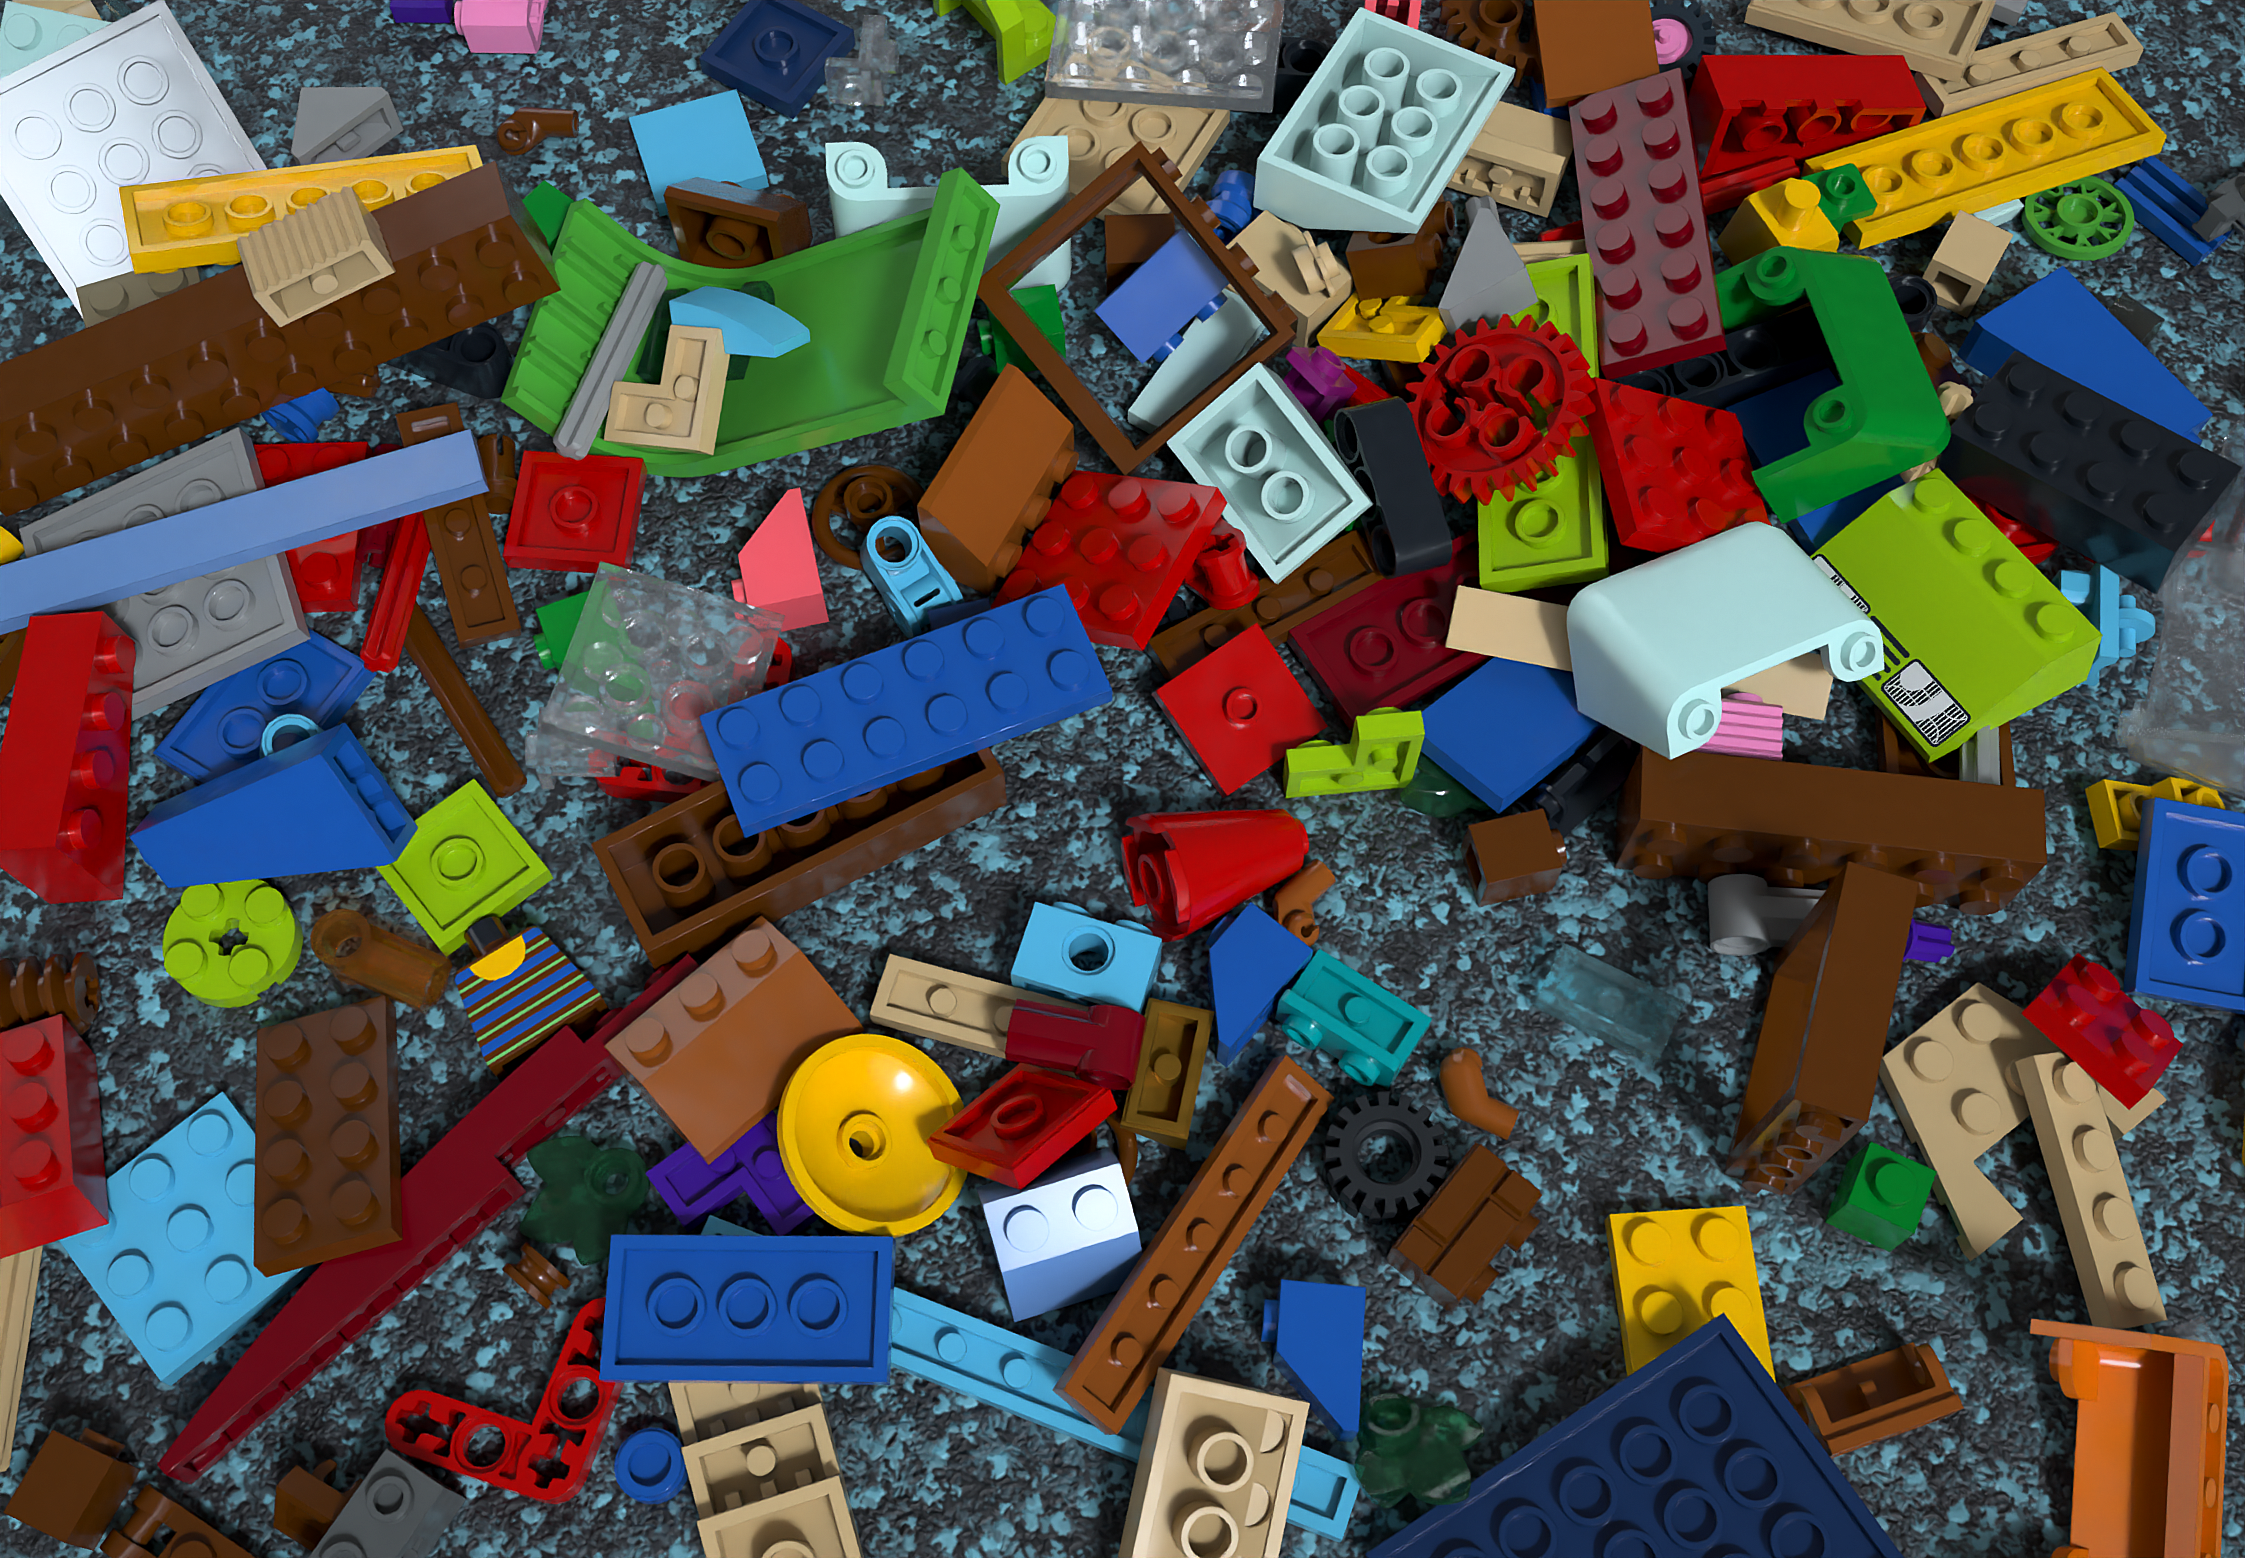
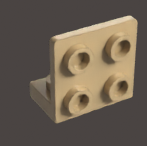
M1499 101L1446 187L1478 197L1488 195L1497 203L1548 218L1574 149L1571 123Z

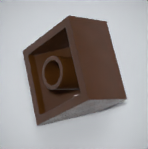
M695 177L667 186L663 195L681 260L685 262L722 269L747 268L807 249L813 240L807 203L797 201L785 194L772 195L742 188L738 184L729 181L716 182Z

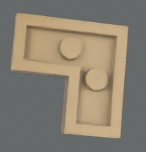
M670 325L660 385L614 381L604 441L623 446L714 455L730 354H726L724 350L722 330L719 328Z

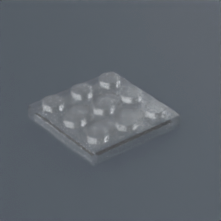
M600 561L542 718L541 733L715 783L721 780L722 776L699 716L762 693L781 634L785 615Z

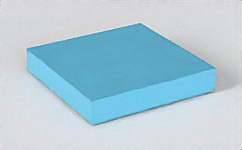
M737 89L629 117L631 129L660 216L668 215L663 196L667 186L695 177L716 182L729 181L738 184L742 188L755 191L769 187L767 174Z

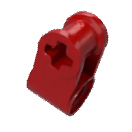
M1220 516L1181 584L1182 586H1187L1214 609L1230 610L1239 608L1255 599L1260 592L1259 579L1255 573L1248 569L1243 553L1247 544L1243 532L1240 529L1234 528Z

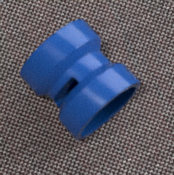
M1240 170L1223 171L1211 189L1212 200L1206 202L1221 222L1213 231L1225 246L1264 212L1253 207L1256 178Z

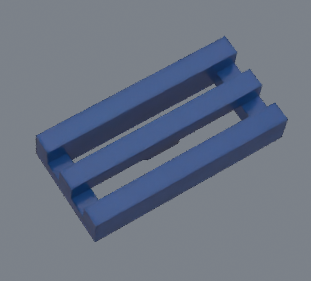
M2154 155L2144 159L2140 167H2134L2129 171L2125 179L2121 178L2113 185L2130 202L2134 218L2194 267L2232 237L2235 232L2232 229L2210 242L2204 240L2192 228V225L2199 221L2208 210V205L2205 203L2206 197Z

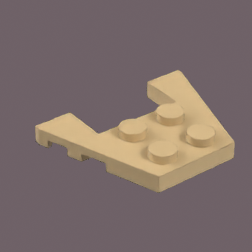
M1979 982L1882 1057L1879 1068V1076L1911 1144L1917 1142L1928 1167L1937 1171L1932 1188L1940 1205H1947L1960 1233L1956 1239L1963 1254L1970 1261L1983 1253L2024 1219L1974 1164L1975 1159L2031 1115L2015 1061L2033 1055L2062 1051L2021 1014L2024 1009ZM2096 1081L2114 1142L2128 1133L2167 1100L2159 1091L2152 1088L2145 1097L2128 1110Z

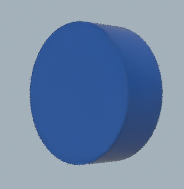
M646 1428L630 1435L620 1446L614 1463L615 1477L620 1488L628 1496L643 1504H660L675 1497L682 1490L688 1479L681 1447H684L683 1443L672 1433L660 1428Z

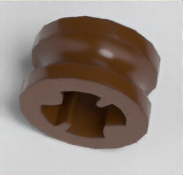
M525 1243L520 1248L522 1251L520 1261L515 1264L507 1262L502 1270L546 1310H549L554 1304L552 1302L553 1293L558 1289L567 1290L572 1283L533 1247Z

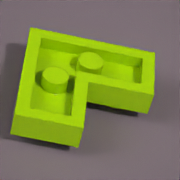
M1395 707L1378 708L1368 712L1365 716H1356L1350 744L1333 745L1328 741L1314 740L1305 742L1296 749H1287L1282 773L1285 798L1410 787L1425 737L1422 712H1402L1401 709Z

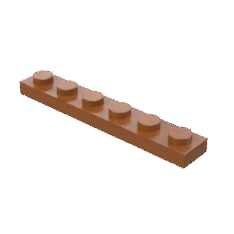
M1287 1055L1273 1058L1052 1389V1391L1105 1435H1117L1157 1374L1158 1367L1162 1366L1335 1098Z

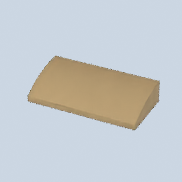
M1158 1367L1118 1558H1278L1310 1403L1235 1383Z

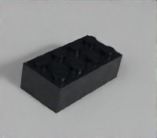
M2016 350L1974 398L1973 403L1952 424L1949 443L1941 453L1937 468L1956 486L2154 594L2160 591L2220 514L2242 469L2241 466Z

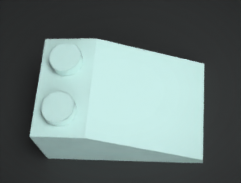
M1260 362L1254 365L1166 442L1199 485L1219 488L1227 501V505L1222 512L1223 517L1230 525L1243 532L1247 542L1246 547L1276 584H1279L1373 505L1307 410L1280 376Z

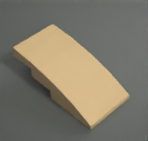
M668 1383L684 1447H681L700 1518L697 1521L706 1558H864L819 1384Z

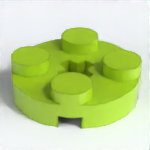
M252 879L189 886L183 892L180 905L175 908L164 931L162 943L164 967L172 978L202 1003L221 1008L246 1006L261 999L257 994L267 990L275 981L280 986L291 975L302 951L303 931L290 903L278 890L262 880ZM239 928V931L248 937L246 944L235 945L231 955L224 956L223 948L219 945L220 939L228 931Z

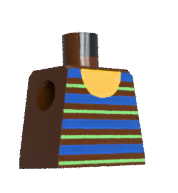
M488 917L474 924L465 933L464 939L477 959L459 969L454 975V980L484 1060L500 1082H503L566 1025L582 1040L590 1035L598 1021L610 1012L598 990L537 926L528 927L511 937L500 918Z

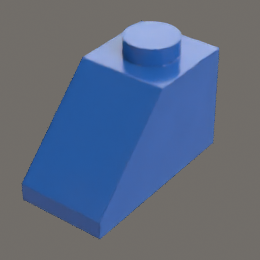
M1252 902L1249 903L1237 918L1231 913L1227 914L1216 925L1206 942V945L1210 947L1207 978L1211 1011H1214L1212 1024L1216 1060L1226 1068L1276 1011L1279 999L1286 989L1291 990L1310 963L1313 954L1312 948Z
M1281 1279L1276 1300L1264 1299L1261 1342L1274 1343L1272 1364L1304 1401L1310 1403V1409L1337 1441L1352 1442L1359 1432L1366 1287Z

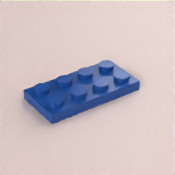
M611 1235L599 1380L616 1383L890 1385L896 1240L894 1237Z

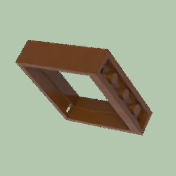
M1141 141L981 276L977 290L979 297L1125 476H1132L1167 447L1168 444L1166 442L1254 365L1258 362L1263 365L1267 364L1297 339L1296 333L1290 325L1298 319L1276 290L1266 297L1251 279L1260 270L1237 242L1227 249L1213 230L1221 222L1198 194L1189 202L1176 186L1175 182L1183 175L1173 161L1168 158L1160 147L1151 154ZM1143 176L1268 330L1270 335L1138 445H1135L1016 299L1010 289Z
M1848 861L1776 955L1724 1170V1175L1742 1180V1186L1746 1190L1758 1194L1763 1189L1778 1195H1791L1868 1123L1919 882Z

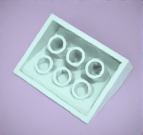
M1359 7L1258 157L1253 207L1262 211L1268 210L1274 216L1308 229L1417 234L1511 83L1516 69Z

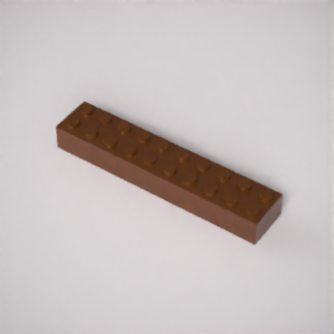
M493 161L371 211L370 213L380 226L382 238L386 243V248L390 253L389 256L396 272L282 327L275 323L253 297L242 264L0 363V512L8 517L22 510L29 509L39 503L83 487L88 483L132 465L139 464L225 427L252 418L269 410L271 407L308 395L318 389L362 373L367 369L561 291L545 235L497 162Z

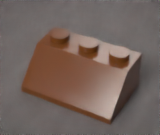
M1008 363L1006 364L917 505L921 536L937 561L948 571L953 580L988 596L992 594L1001 578L1008 579L1022 555L1021 544L1030 530L1037 531L1050 509L1051 499L1049 498L1058 483L1064 486L1072 471L1076 469L1079 460V453L1074 451V425L1019 368Z
M761 915L604 1047L632 1088L710 1165L780 1104L789 1079L806 1058L829 1042L842 1037L861 1034L864 1028L803 952Z

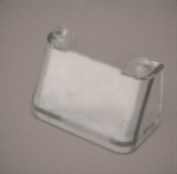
M2198 541L2157 594L2152 593L2153 600L2162 601L2164 605L2165 620L2147 696L2146 698H2137L2132 710L2122 709L2118 723L2117 743L2119 747L2128 748L2129 758L2132 761L2245 801V543Z

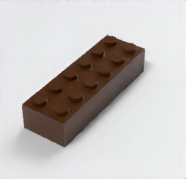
M1643 746L1617 798L1615 868L1633 870L1636 876L1645 879H1663L1671 875L1698 877L1699 882L1708 885L1712 879L1720 876L1748 874L1763 878L1767 882V887L1827 890L1842 868L1850 861L1919 882L1914 908L1941 904L1959 906L1961 912L1970 915H1989L2002 911L2047 864L2044 790L1692 751L1670 760Z
M988 747L747 838L744 837L723 779L591 843V846L654 970L657 971L668 963L677 964L687 954L695 961H698L723 948L761 915L768 922L773 923L1006 805L1005 776L998 761Z

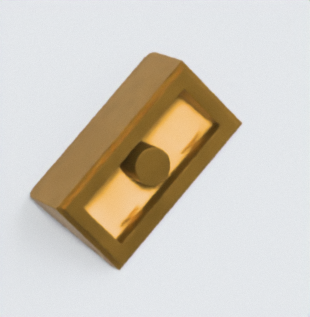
M1153 998L1148 999L1145 1013L1147 1026L1135 1086L1132 1089H1128L1120 1128L1172 1148L1186 1149L1214 1011Z

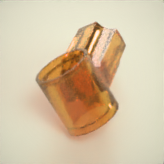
M346 908L330 911L315 923L310 935L311 948L314 954L332 976L340 982L350 985L359 984L381 995L386 994L388 998L423 1014L430 1007L438 1003L448 985L449 973L453 966L448 958L370 924L357 911ZM351 937H362L361 945L355 953L348 957H336L337 949L343 941Z

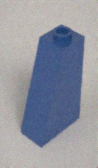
M2061 266L1976 320L1957 353L1965 363L1992 378L2016 350L2198 445H2201L2203 441L2197 435L2213 416V413L2064 266Z
M342 723L158 803L129 837L139 849L144 861L155 870L168 888L385 866L397 861L417 831L418 826L346 723Z

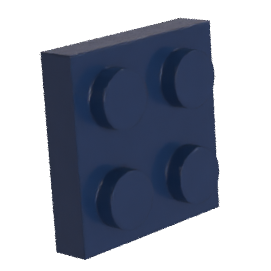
M749 0L700 56L699 60L702 73L733 89H737V91L794 119L856 43L853 29L795 0Z

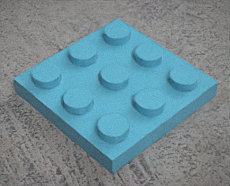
M223 1091L106 1180L109 1224L59 1240L159 1380L170 1386L315 1272L323 1263H317L270 1277H265L253 1265L255 1129L233 1100Z

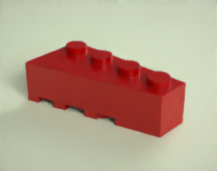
M1702 55L1688 96L1701 182L1784 155L1792 156L1796 165L1804 164L1805 160L1919 125L1927 108L1904 55Z
M104 611L30 616L0 751V868L49 904L123 899L133 675L136 651L135 642Z

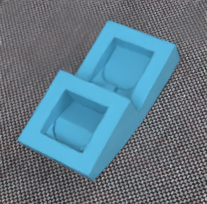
M704 286L669 301L672 325L722 329L726 354L776 358L811 341L809 329L794 317L761 299L742 292Z

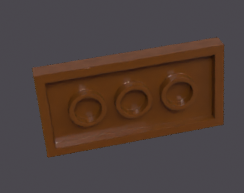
M385 994L257 1029L253 1265L265 1277H270L403 1240L396 1007Z

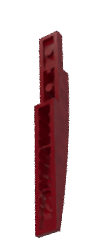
M687 954L677 964L668 963L659 968L647 980L644 992L627 1007L615 1008L598 1021L592 1031L593 1036L585 1043L566 1025L473 1108L401 1179L403 1240L324 1261L235 1364L161 1458L157 1465L166 1476L192 1485L527 1192L510 1172L623 1074L604 1046L700 967V965Z

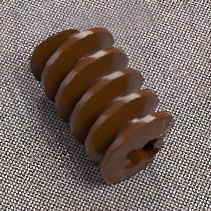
M89 951L77 952L73 958L71 970L63 954H50L46 960L44 971L41 962L36 956H23L18 964L17 972L9 958H0V1033L62 1014L79 1035H83L96 1020L100 1006L101 990L97 966L94 957Z

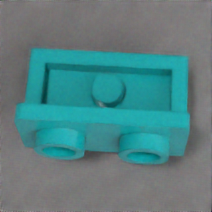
M1320 948L1291 990L1286 989L1279 999L1275 1017L1277 1021L1283 1024L1281 1026L1283 1032L1300 1046L1310 1050H1314L1317 1046L1339 1059V1067L1355 1081L1366 1086H1372L1375 1082L1386 1090H1389L1432 1021V1018Z

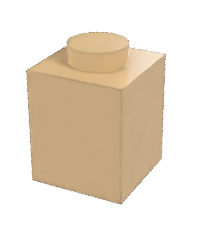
M1959 210L1922 277L1935 288L1938 296L1937 304L1967 318L2014 234L1996 227L1986 220Z

